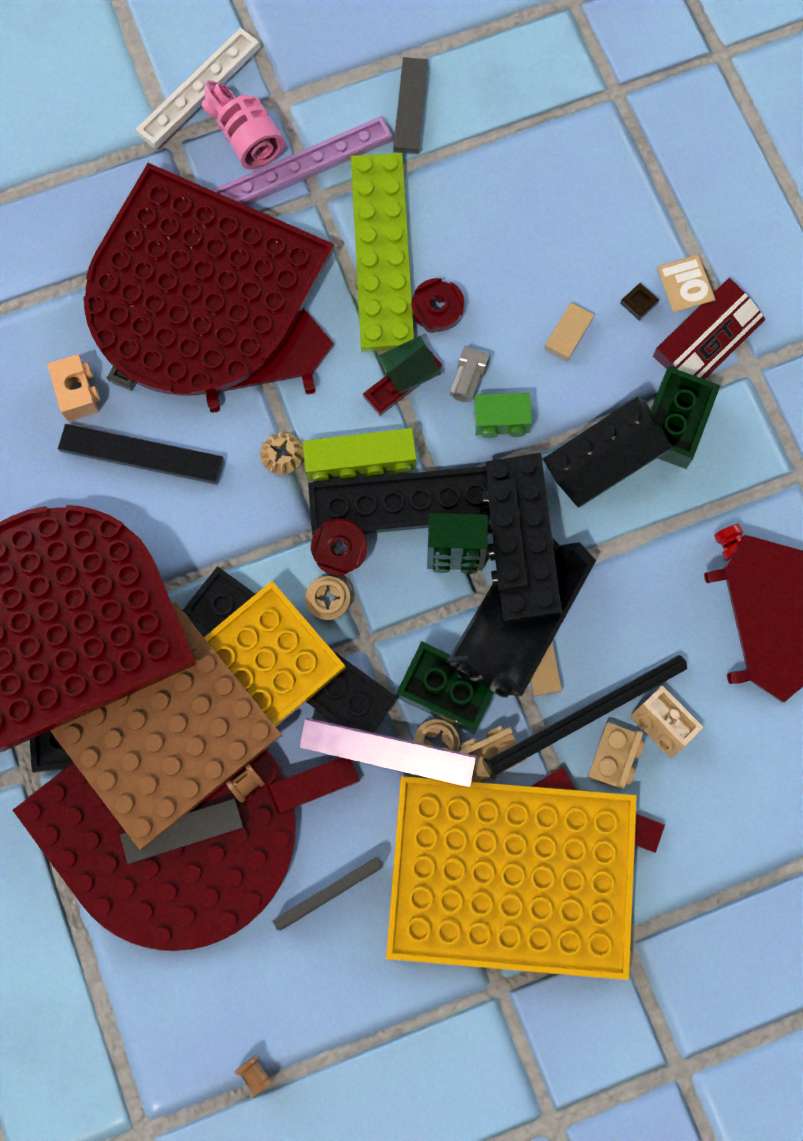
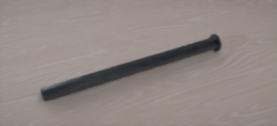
M677 655L490 759L483 758L482 762L487 773L493 780L497 779V774L687 669L686 660L681 655Z

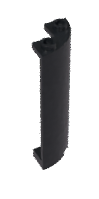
M553 538L563 612L561 616L505 624L499 587L494 588L492 584L447 660L455 669V674L464 680H472L483 687L493 690L494 693L504 698H507L509 695H523L596 562V559L580 542L559 545Z

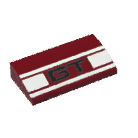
M728 278L713 293L714 301L701 304L656 348L653 357L666 369L670 366L706 379L765 321L764 316L754 302L732 279Z

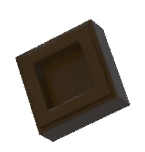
M639 283L621 299L620 304L640 321L658 304L659 299Z

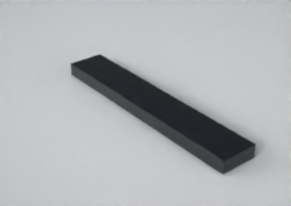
M65 424L58 450L63 453L218 485L224 462L223 456L70 424Z

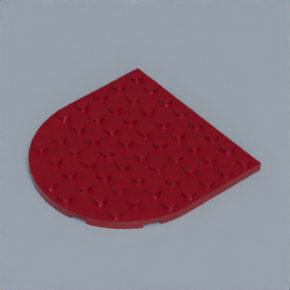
M147 163L90 262L86 275L85 296L83 298L87 325L95 343L108 362L122 375L142 387L178 396H197L222 391L250 378L261 370L279 351L334 252L335 246L333 243L151 163Z
M75 505L56 508L38 507L0 521V753L197 665L152 555L141 539L121 521L101 511Z
M268 749L249 763L262 778L265 785L263 787L258 786L249 793L243 803L235 797L226 783H224L190 811L194 812L236 799L244 828L131 864L127 863L120 837L126 831L74 762L12 810L93 919L109 932L129 943L163 951L192 950L209 946L228 938L251 923L272 901L280 888L292 860L296 837L295 808L278 815L267 788L273 783L286 779L280 766ZM246 767L241 769L229 780L233 781L236 777H238L242 772L246 770Z

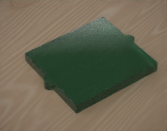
M421 336L378 356L386 371V378L391 380L398 395L441 375L433 359V352H429Z

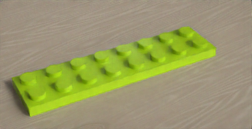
M402 153L351 156L361 352L414 349Z

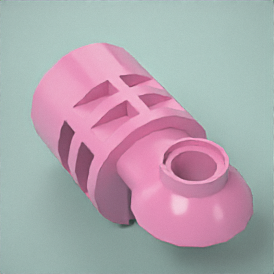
M212 80L206 81L204 88L205 99L201 104L211 117L217 119L219 128L224 132L225 138L231 144V148L242 166L246 169L254 170L274 161L283 151L285 141L274 121L270 118L269 113L263 107L261 100L255 96H248V94L235 98L234 94L224 84L216 83Z

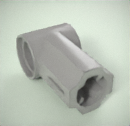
M464 346L458 362V372L450 390V396L463 403L472 402L480 378L485 375L491 354Z

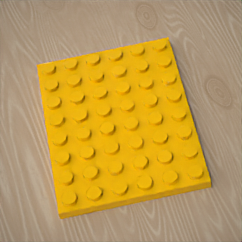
M401 776L386 959L629 980L637 795L471 782V786L468 787L438 779Z

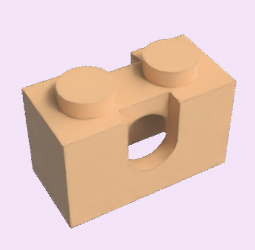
M79 354L47 364L60 411L68 422L99 412L97 402H100L97 388L90 385L89 381L90 378H93V373L88 362L84 363ZM82 384L81 388L72 390L76 385Z

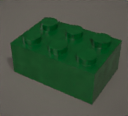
M670 366L667 367L650 410L674 448L658 457V459L684 469L688 468L694 458L721 385Z
M429 513L427 569H433L435 573H448L450 569L461 570V573L475 574L478 573V570H483L487 552L488 515Z
M421 641L396 692V697L475 735L494 691L472 680H464L455 674V669L447 662L450 654Z

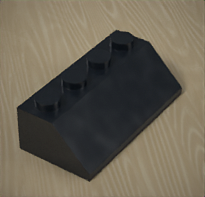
M635 397L544 457L543 461L556 483L573 503L580 508L674 447L645 400Z

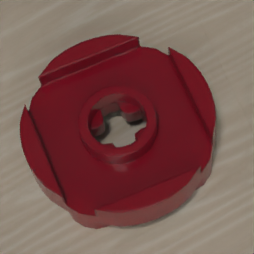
M440 278L426 280L416 288L415 294L412 297V315L415 321L429 333L449 330L463 318V293L452 282H444ZM433 301L444 302L445 305L440 310L433 309Z
M343 518L326 520L313 534L311 540L312 556L319 568L324 572L337 576L345 575L360 567L365 560L367 554L365 534L357 524ZM338 540H342L343 545L347 546L346 551L341 550L340 554L334 553L335 548L331 546L333 542L337 543Z

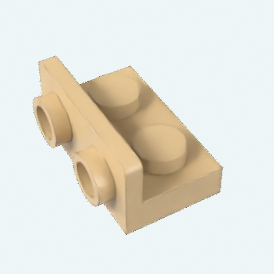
M663 685L631 714V718L671 758L704 728Z
M607 722L587 778L619 790L623 789L626 784L630 785L636 771L635 768H632L634 758L641 756L645 741L641 740L643 732H633Z
M499 726L487 732L488 738L477 742L476 738L460 745L462 750L459 752L477 756L472 782L480 783L491 778L483 765V758L490 759L517 744L512 735L511 727L504 730L502 726Z

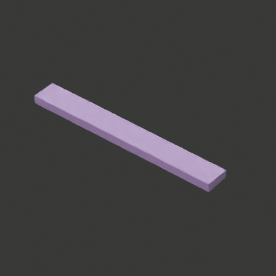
M380 116L215 188L212 191L247 206L351 160V156L363 155L393 141V135L383 117Z

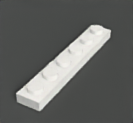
M240 28L135 129L137 135L156 150L202 105L201 102L205 99L204 88L206 81L212 80L216 83L224 84L260 49L259 41Z

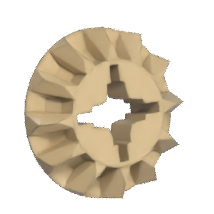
M280 431L278 434L269 435L268 439L262 443L261 461L265 468L274 474H289L301 465L304 458L303 446L300 440L292 433L287 434ZM286 445V452L290 456L282 455L277 461L278 455L274 449L281 450Z
M323 576L314 580L309 585L305 595L308 610L316 618L326 621L340 618L348 610L351 600L347 585L339 578L333 576ZM327 588H329L332 597L337 598L331 601L329 609H327L324 601H320L321 597H325Z
M433 719L423 723L417 729L414 736V742L432 746L425 737L435 739L440 732H443L441 742L448 747L447 750L458 752L460 747V738L456 729L447 721Z

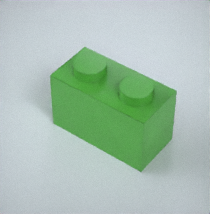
M530 393L475 395V435H482L484 438H494L498 434L521 437L526 433H530L532 425Z

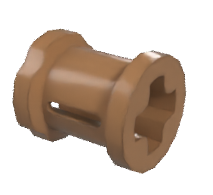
M250 764L246 765V770L233 781L228 780L226 782L228 788L241 803L245 801V797L254 789L265 785L262 778Z
M257 1054L234 1071L237 1076L241 1075L251 1090L250 1096L252 1098L274 1081V1078L268 1076L258 1062L259 1056Z

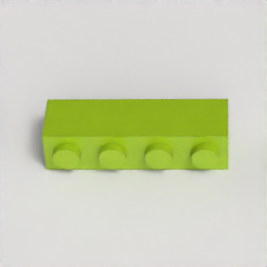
M412 428L302 441L305 472L308 481H328L329 478L335 477L353 479L361 474L380 476L387 471L407 473L411 469L416 468Z

